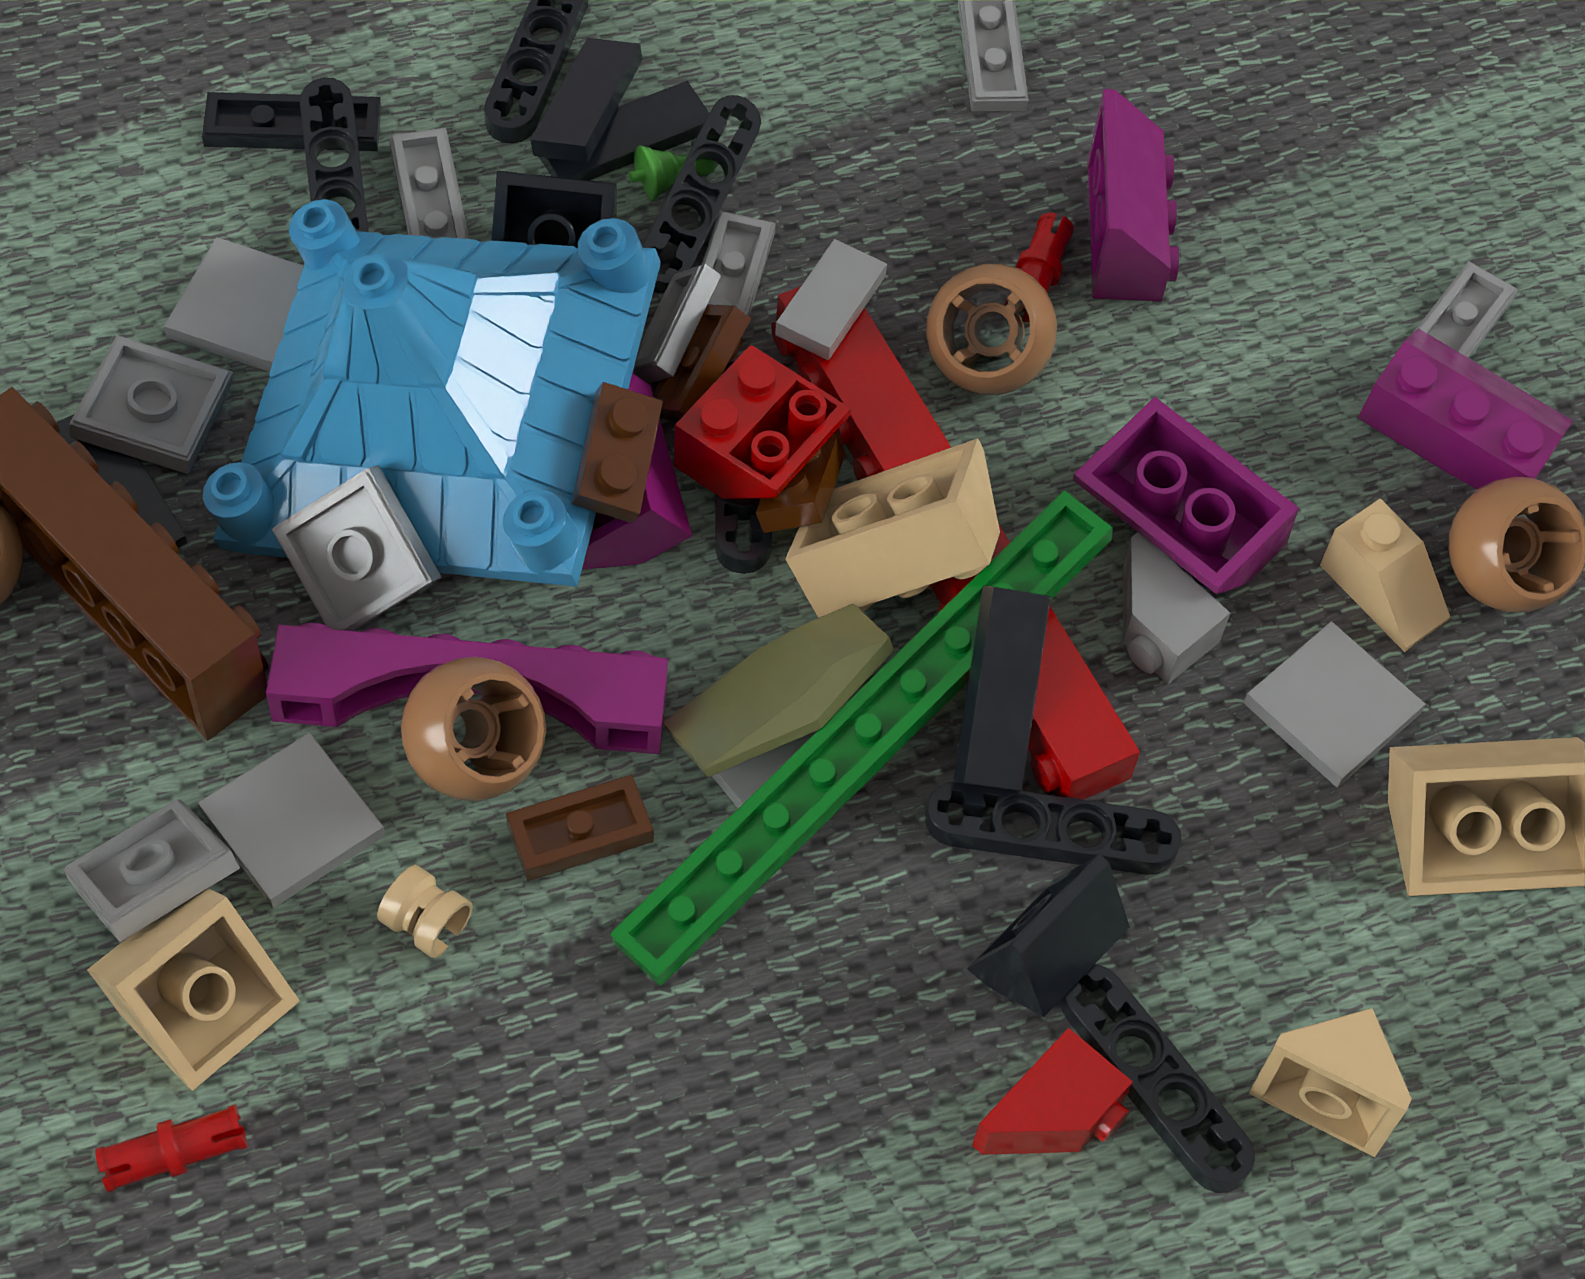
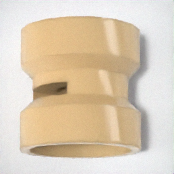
M415 864L402 872L387 890L379 905L377 918L395 932H408L414 937V943L418 949L431 958H437L449 947L437 938L443 927L458 936L465 928L471 916L473 905L472 902L456 891L444 892L438 888L435 877Z

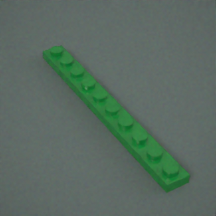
M1064 490L990 562V565H987L840 708L821 729L798 749L610 933L613 943L659 986H662L968 683L983 586L1051 596L1052 599L1112 540L1113 527Z

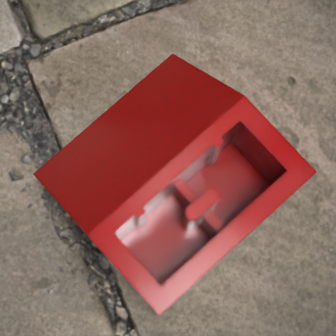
M750 345L675 424L674 467L722 499L776 498L850 416L851 408L753 345Z

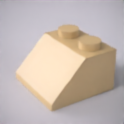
M209 888L126 938L87 969L119 1014L191 1091L196 1089L300 1002L228 898Z

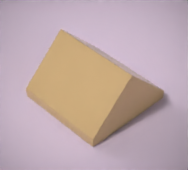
M1373 1008L1281 1033L1249 1092L1250 1095L1373 1157L1377 1155L1399 1123L1412 1100Z

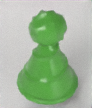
M639 145L635 149L634 154L635 170L628 172L629 181L631 183L641 181L649 200L653 202L662 192H666L674 184L688 155L673 154L669 151L663 152ZM700 159L695 162V169L699 176L707 177L715 172V168L719 164L711 159Z

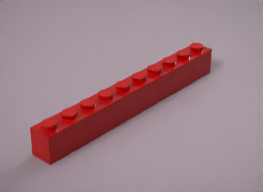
M800 287L778 295L776 321L771 323L772 336L778 350L784 356L792 354L799 366L798 375L851 408L850 416L834 434H838L842 446L846 445L854 458L853 470L857 481L952 448L865 307L828 361L775 335L777 320ZM1000 525V534L991 561L1011 543ZM978 574L967 579H956L953 576L930 584L926 589L931 587L940 601L939 612ZM1049 606L1028 750L1033 756L1031 758V769L1035 780L1044 792L1054 791L1056 796L1084 800L1130 780L1140 751Z

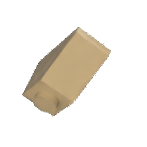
M1381 498L1334 530L1320 566L1404 652L1449 621L1451 616L1424 542Z

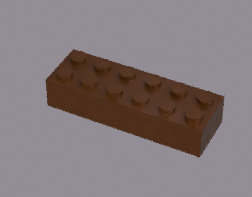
M13 387L0 394V504L16 523L21 535L23 549L192 726L209 741L267 697V683L264 671L269 667L258 647L257 639L261 637L258 625L243 607L236 605L231 609L218 596L220 594L219 588L205 568L198 563L190 567L178 555L179 549L174 539L160 523L154 522L148 525L137 514L139 512L137 504L122 484L114 481L109 485L98 474L99 468L94 458L80 442L74 441L69 445L59 434L60 429L57 422L43 404L36 401L30 405Z

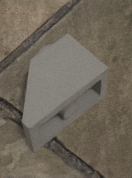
M1137 532L1131 537L1122 567L1123 643L1127 646L1131 660L1139 669L1149 674L1155 672L1164 682L1169 684L1220 642L1230 612L1169 556Z

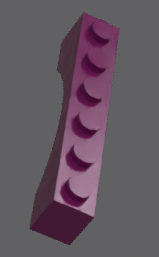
M304 623L299 626L278 625L266 696L273 722L338 727L365 711L398 699L409 698L411 691L420 679L435 667L457 658L476 656L500 661L517 670L536 692L544 712L572 728L595 749L660 754L667 694L668 658L653 657L649 653L638 650L625 651L621 654L591 652L577 645H562L557 648L525 646L518 641L500 639L492 643L463 641L448 634H433L428 637L396 635L389 630L371 628L358 632L335 630L319 623ZM471 688L474 693L481 694L478 691Z

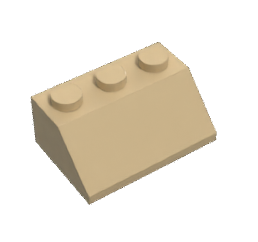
M979 439L971 440L835 488L823 522L799 527L785 559L818 618L852 603L864 612L875 602L896 595L900 598H909L921 593L932 583L953 576L956 579H967L981 572L987 565H990L1000 529L984 449Z
M1580 738L1390 747L1388 805L1406 890L1409 896L1585 886V742Z

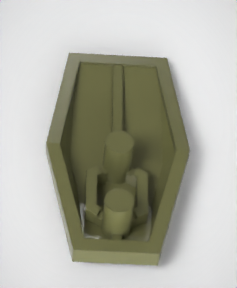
M852 603L803 624L757 649L664 721L663 724L666 731L707 777H711L821 729L894 651L889 636Z

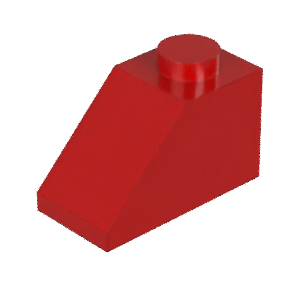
M1067 1028L979 1123L972 1146L982 1155L1080 1152L1094 1136L1102 1143H1105L1117 1131L1130 1113L1123 1106V1103L1133 1081L1070 1028Z

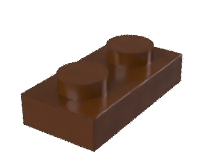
M707 304L674 376L660 380L653 393L654 398L663 401L660 413L661 418L679 421L719 379L727 364L736 357L742 346V336L751 321V318L736 306Z
M602 382L595 392L572 505L630 523L639 516L663 403L662 400Z
M838 434L832 435L776 498L760 499L756 515L764 533L823 522L845 457V451Z
M632 774L506 813L507 827L527 881L654 842V830Z

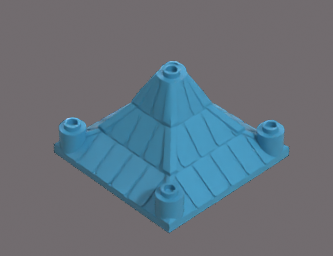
M322 199L303 205L295 212L290 221L289 234L305 263L297 285L298 290L292 301L283 329L284 334L278 345L269 373L270 378L257 410L254 428L249 435L241 462L229 463L218 468L208 478L203 489L204 504L218 523L213 538L220 549L287 558L272 528L365 469L379 465L439 573L577 587L596 512L572 505V499L595 392L602 382L625 389L629 388L661 264L656 248H643L634 227L628 222L616 218L602 219L590 225L582 233L578 241V248H575L574 246L527 245L526 243L480 242L475 239L446 237L436 239L429 236L382 235L381 233L358 232L355 230L344 208L335 201Z

